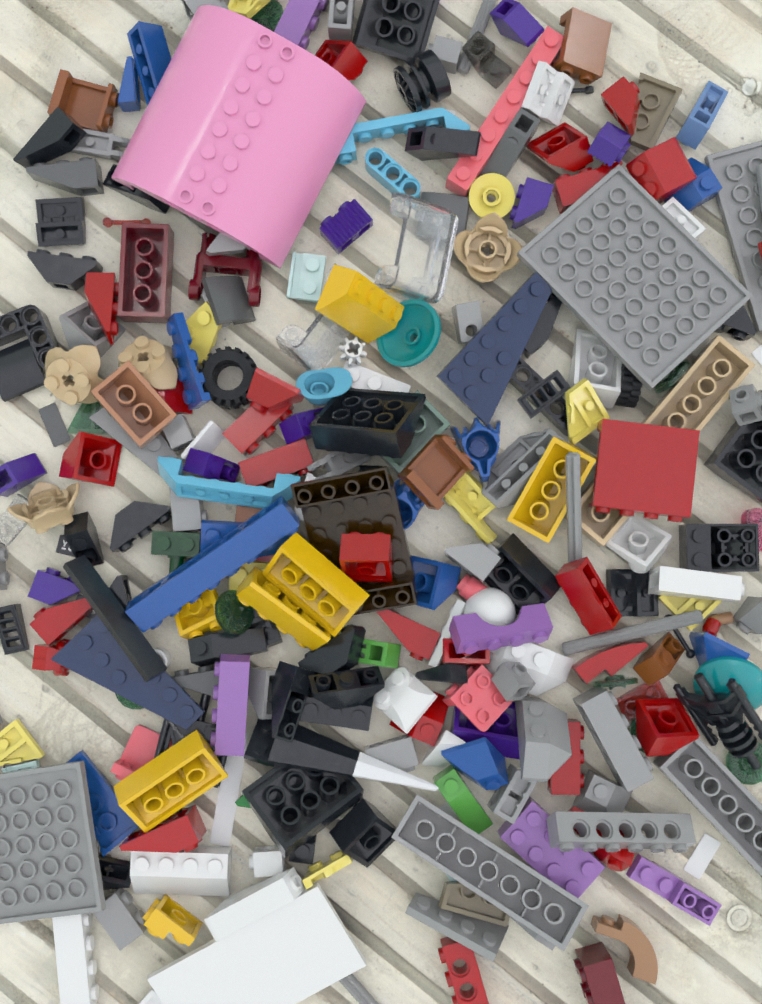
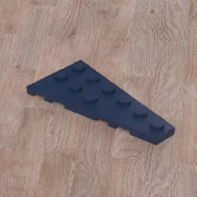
M537 272L533 273L436 376L486 426L491 421L552 292L551 287Z
M98 615L50 659L186 730L205 712L167 671L145 682Z

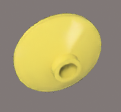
M484 174L478 177L470 188L469 204L473 212L480 218L494 212L503 218L514 205V188L510 181L500 174ZM493 195L495 197V201L488 202L487 196Z

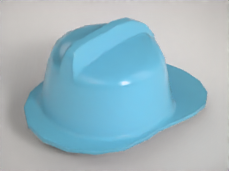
M340 367L311 370L299 376L296 388L301 390L305 399L310 403L321 406L326 405L333 397L347 392L352 385L353 378L349 371Z

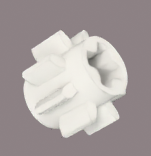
M357 337L350 341L348 338H345V346L341 345L338 348V351L343 352L339 360L348 361V367L351 366V363H357L360 366V357L366 358L367 352L362 351L366 343H360L357 341ZM351 348L352 351L357 350L356 355L353 352L348 353L349 349Z

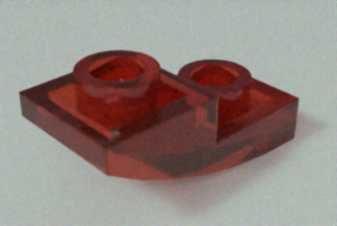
M659 680L650 686L643 683L616 698L621 712L629 721L636 717L637 700L664 699L669 697Z

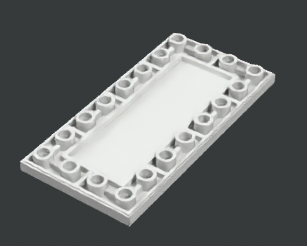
M317 882L312 887L305 889L289 904L218 941L213 939L152 972L148 975L147 980L163 1004H296L365 967L366 960Z

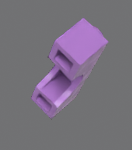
M544 603L522 606L516 621L510 625L495 626L485 622L477 613L453 616L449 627L457 654H472L486 649L497 650L500 647L506 646L518 647L532 642L538 644L548 640L553 630V625Z

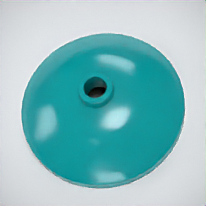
M409 299L400 302L404 306V310L396 328L377 338V347L381 356L394 366L403 368L415 366L428 358L438 344L441 334L439 315L430 304L419 299Z
M723 656L704 662L696 670L695 675L700 672L703 673L715 693H728L729 689L726 684L730 678H735L747 694L746 697L754 710L762 705V670L754 663L738 657ZM693 679L695 694L704 695L695 679Z

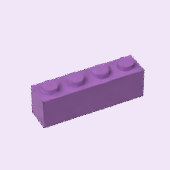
M289 0L274 32L306 50L310 41L309 36L312 31H316L319 24L318 17L321 11L324 12L326 10L329 0Z
M221 654L220 662H215L214 676L219 677V685H214L213 700H218L217 708L212 709V723H216V732L211 731L210 746H215V755L244 756L250 655Z

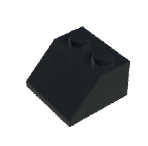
M362 798L343 819L337 822L336 826L329 833L343 853L368 868L395 841L391 837L396 827L373 804Z

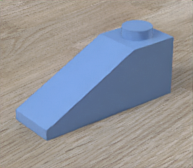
M708 81L676 139L685 146L696 150L714 121L728 91Z

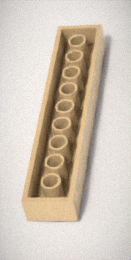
M720 335L716 336L705 346L641 423L701 431L730 396L729 390L736 389L754 368L755 364ZM593 479L581 494L582 534L600 547L609 541L629 516L619 515L617 510H610L609 514L595 512V508L589 507V503H592Z

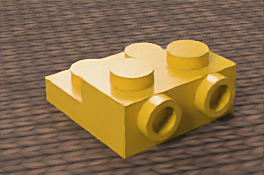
M216 587L212 590H205L201 593L198 600L191 604L189 602L186 603L174 615L179 636L187 640L204 636L203 633L209 630L212 632L219 631L224 628V623L230 621L224 601L218 597Z
M167 894L161 900L156 898L142 917L146 921L144 925L147 927L148 932L154 937L164 939L170 932L178 943H185L188 947L195 940L203 924L202 921Z

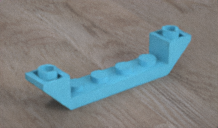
M443 107L355 123L335 164L346 165L352 163L353 160H357L355 142L357 141L359 143H366L373 138L381 137L388 139L400 133L407 135L408 129L414 127H439L443 125V128L470 131V126Z
M158 456L157 459L160 476L177 497L264 509L281 496L286 501L292 499L293 493L290 485L300 482V476L279 473L276 474L274 488L245 485L239 482H224L217 479L196 478L191 475L183 476L182 459Z

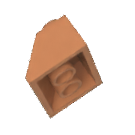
M129 360L91 390L93 397L140 449H143L177 417V414Z

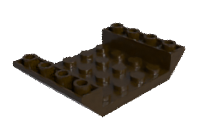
M387 466L290 485L296 508H301L310 544L341 571L339 557L342 534H349L350 532H359L361 534L382 532L391 535L392 582H355L370 596L354 615L417 605L414 568L395 484Z

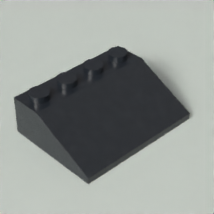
M363 0L352 43L356 47L415 64V57L425 52L439 0Z
M350 388L343 395L333 397L309 424L315 449L401 458L411 445L426 395Z
M762 420L739 426L737 421H735L704 465L723 480L762 502Z
M274 767L241 792L272 841L286 858L363 798L364 789L353 776Z

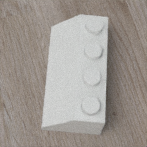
M198 846L186 853L184 849L177 853L131 851L130 878L134 893L230 896L232 847Z

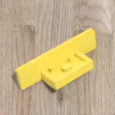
M465 472L444 496V499L450 506H454L457 509L461 519L466 524H470L473 527L476 536L481 541L490 544L497 535L483 518L496 506L482 495L483 486L470 472Z

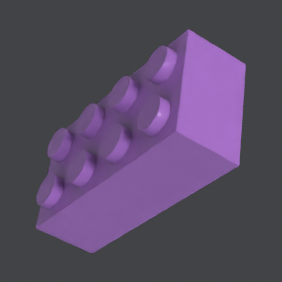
M529 796L515 823L512 824L506 820L497 830L498 834L504 842L538 873L579 898L605 869V866L592 852H583L582 848H575V850L569 852H561L559 848H550L546 819L550 814Z

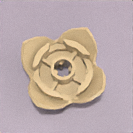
M495 212L482 217L477 221L473 230H464L453 240V248L457 258L466 266L469 275L481 283L496 280L501 273L512 269L520 261L517 253L522 249L521 244L516 239L508 236L505 221ZM485 248H489V252L493 254L486 256L481 250L484 251Z
M139 336L118 355V367H121L129 360L153 388L158 390L176 388L178 373L172 361L175 358L173 357L171 347L162 345L160 342L148 339L145 336Z
M78 345L69 351H64L59 347L50 349L45 360V387L56 398L69 405L98 402L91 393V390L104 381L98 376L101 358L97 347L93 345Z
M38 481L28 495V506L25 503L23 505L17 504L8 507L7 511L14 517L26 522L32 529H35L37 534L45 533L51 527L59 524L67 525L73 521L74 503L80 489L79 482L71 484L66 490L62 489L61 491L54 484Z

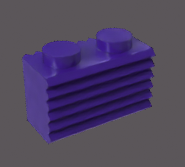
M607 121L591 144L588 154H592V157L596 156V159H600V162L604 161V164L608 163V167L612 166L615 161L620 163L631 146L628 143L631 135Z
M355 199L351 202H344L334 217L328 216L320 224L321 236L338 255L373 226V219Z

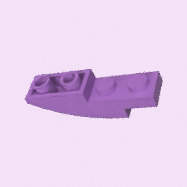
M637 854L626 873L630 879L667 899L674 906L709 926L722 906L690 883L640 854Z

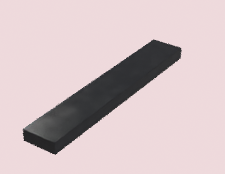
M82 555L66 562L63 566L64 570L145 682L164 673L167 669L166 665L136 624L125 613V609L87 557Z

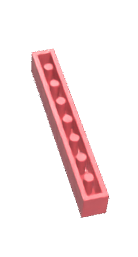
M549 26L546 27L478 130L481 136L477 156L462 157L458 160L447 177L446 189L458 196L467 197L472 184L481 176L482 170L519 109L522 108V103L538 61L547 62L552 67L560 56L563 41L562 34Z

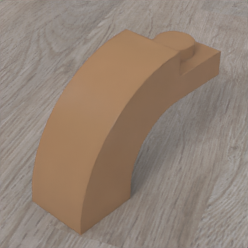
M621 914L618 915L617 921L606 915L601 917L593 915L591 926L596 933L619 940L628 946L629 962L627 969L632 977L656 985L658 975L656 954L642 930L632 920Z

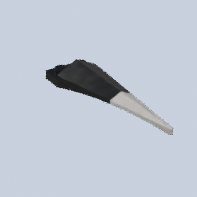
M258 718L244 754V759L265 766L333 773L430 791L438 790V787L432 783L299 724L291 743L272 738V719L262 720Z

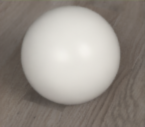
M485 588L468 598L465 602L467 604L462 615L477 613L485 622L495 626H506L515 622L516 610L513 601L506 593L499 589Z

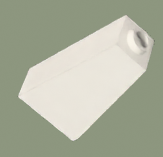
M659 566L649 570L648 594L728 602L741 601V597L744 596L745 585L742 583V576Z
M292 867L228 896L204 919L215 941L294 901L305 890L302 879L297 874L295 868Z

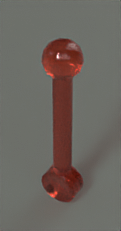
M106 217L103 219V225L110 228L112 225H122V223L151 224V221L148 218L143 220H111Z

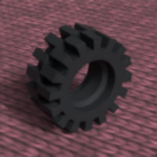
M624 364L621 367V392L615 405L635 408L639 401L640 390L643 384Z

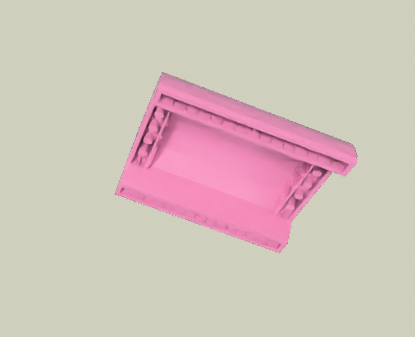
M202 5L197 8L111 178L132 190L136 187L259 253L261 259L281 269L364 108L366 100L358 89L342 74L307 50L236 12L218 6Z

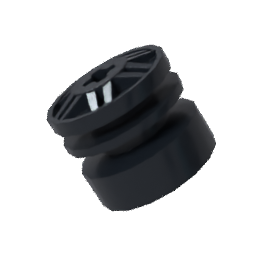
M430 49L415 57V66L407 61L403 67L398 66L393 70L398 91L412 113L422 111V107L425 109L429 108L430 98L438 103L451 95V85L447 73L437 55Z

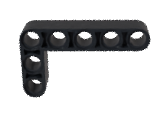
M26 305L0 316V347L27 336L39 365L45 368L47 352L52 348L59 347L47 315L35 305ZM34 313H38L36 321L30 322V317ZM16 322L15 329L9 331L10 324ZM46 334L45 342L39 344V337Z
M520 357L509 382L524 395L544 379ZM516 373H526L528 380L526 382L519 381ZM543 386L549 397H553L547 386ZM528 397L527 400H528L531 404H533L536 408H538V407L535 405V403L532 401V399H531L530 397ZM560 397L552 403L558 404L561 407L560 414L552 413L551 405L542 410L541 413L564 435L568 436L566 400ZM538 398L542 404L545 403L543 398Z

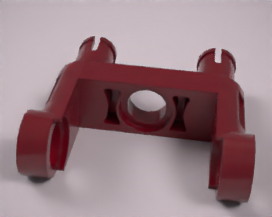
M202 233L201 250L196 255L193 279H190L189 300H200L204 288L202 280L206 277V272L248 276L247 292H249V306L259 307L261 301L260 280L263 265L259 253L247 249L246 257L244 258L223 255L208 256L206 250L217 236L209 233V237H207L208 233Z

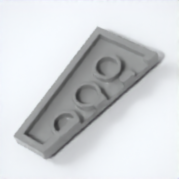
M104 408L89 417L90 420L122 444L159 476L158 456L179 459L161 434L143 449H140Z
M415 893L405 912L407 915L492 962L494 961L509 925L505 927L441 909L438 906L439 900Z

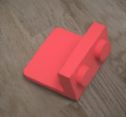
M481 664L467 667L468 683L451 684L446 689L445 693L447 695L442 701L448 707L456 706L479 731L485 732L513 701H506L491 680L493 675Z
M141 724L137 725L121 758L114 762L110 772L116 774L115 777L117 779L123 780L154 759L160 733ZM171 738L169 741L168 749L173 746Z

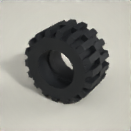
M225 346V350L221 348L215 349V354L210 352L207 355L209 357L208 360L203 359L201 363L203 368L199 369V373L203 372L205 383L203 384L204 393L209 392L211 401L219 407L223 406L225 409H230V407L238 409L242 404L244 406L249 404L246 396L254 372L258 368L248 353L242 352L241 349L236 347L232 349L230 346ZM229 366L239 367L243 372V379L240 385L233 390H222L217 383L219 373Z

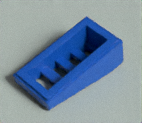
M128 56L126 59L118 98V105L123 112L140 111L139 75L132 56Z

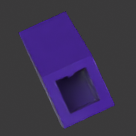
M502 0L490 12L501 35L526 47L534 43L544 32V28L520 2L515 0Z
M529 177L526 178L524 185H519L516 198L520 199L518 207L513 205L509 218L513 220L512 229H517L544 215L554 185Z
M323 408L296 413L279 423L286 444L304 438L305 440L311 439L312 434L309 424Z
M190 448L183 467L184 471L197 476L235 483L240 469L239 464Z
M36 453L6 462L0 466V496L9 497L47 474Z
M47 567L46 570H37L27 597L53 605L81 592L70 577L61 576V571Z

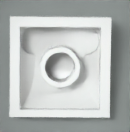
M634 513V516H629L605 545L628 561L631 570L636 573H646L664 554L671 542L672 535Z
M403 666L392 671L384 681V688L374 694L373 702L378 709L383 711L398 727L408 734L438 696Z

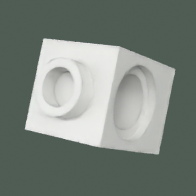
M276 845L255 847L253 855H249L250 870H254V877L274 876L285 871V857Z

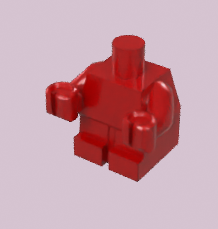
M62 639L56 645H35L32 669L42 671L53 670L55 676H68L69 672L67 670L70 669L50 659L70 640Z

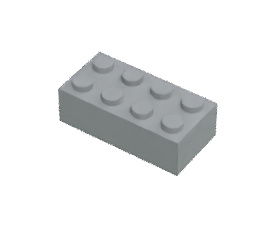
M595 686L574 697L573 701L617 783L627 792H630L654 779L650 772L653 770L650 761L646 756L643 757L639 751L642 748L640 742L635 735H631L627 727L630 724L623 713L620 714L615 707L618 705L614 694L611 691L608 692L607 689Z

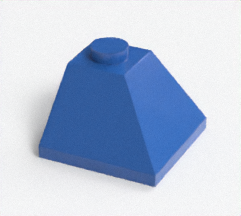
M692 157L688 159V162L697 179L664 200V203L674 197L689 212L714 198L723 188L712 169Z
M411 555L415 573L417 606L435 610L456 591L461 567Z
M690 632L689 639L699 666L717 657L731 656L747 660L750 655L707 632Z
M486 737L441 751V755L460 774L485 790H496L503 785L509 784L505 757Z

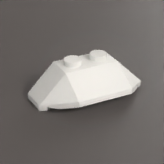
M525 643L518 647L506 646L500 647L497 650H490V664L486 666L488 671L494 676L498 666L502 663L520 662L526 667L528 674L536 683L529 693L538 696L566 682L574 659L534 643Z

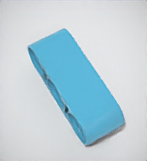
M374 147L366 152V171L403 204L415 205L420 199L421 186L418 180L382 149ZM372 159H379L381 163L372 165L370 161ZM393 173L396 174L398 178L396 180H390L387 178V176ZM408 188H412L416 191V193L413 195H407L404 191Z

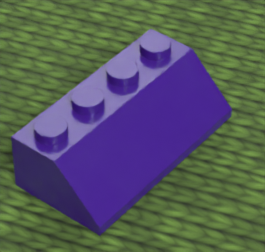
M512 702L485 732L479 731L454 706L450 728L451 733L466 743L486 737L504 757L520 760L515 702Z

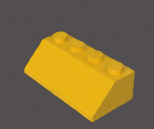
M334 264L314 310L369 344L396 328L398 321L402 317L404 306L358 271Z
M554 436L507 518V521L547 543L552 539L567 512L565 456L571 451L580 454L581 486L597 460L596 456Z
M297 532L280 546L262 573L265 578L334 637L370 596Z
M256 566L238 586L236 596L243 605L253 607L261 618L267 621L271 620L282 633H289L301 647H308L313 651L328 643L331 639V634L265 578L262 575L263 571Z
M195 730L118 782L113 788L118 805L146 833L227 778L228 774L208 742L198 730Z

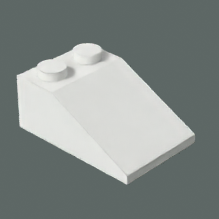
M577 329L568 384L572 388L583 378L588 379L603 406L613 408L621 392L622 362L591 331Z

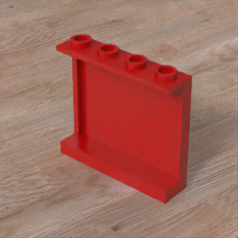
M610 419L600 420L597 431L600 433L593 496L589 507L595 508V512L607 514L610 513V510H617L619 515L634 516V513H641L643 518L658 519V516L668 517L667 521L682 522L685 518H691L700 430Z

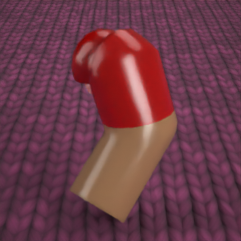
M725 612L710 615L703 625L702 631L717 637L721 625L734 622L733 614Z

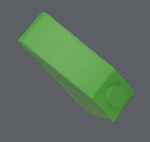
M364 639L359 663L398 668L401 645Z
M452 765L433 777L435 785L465 826L480 834L493 825L482 806Z

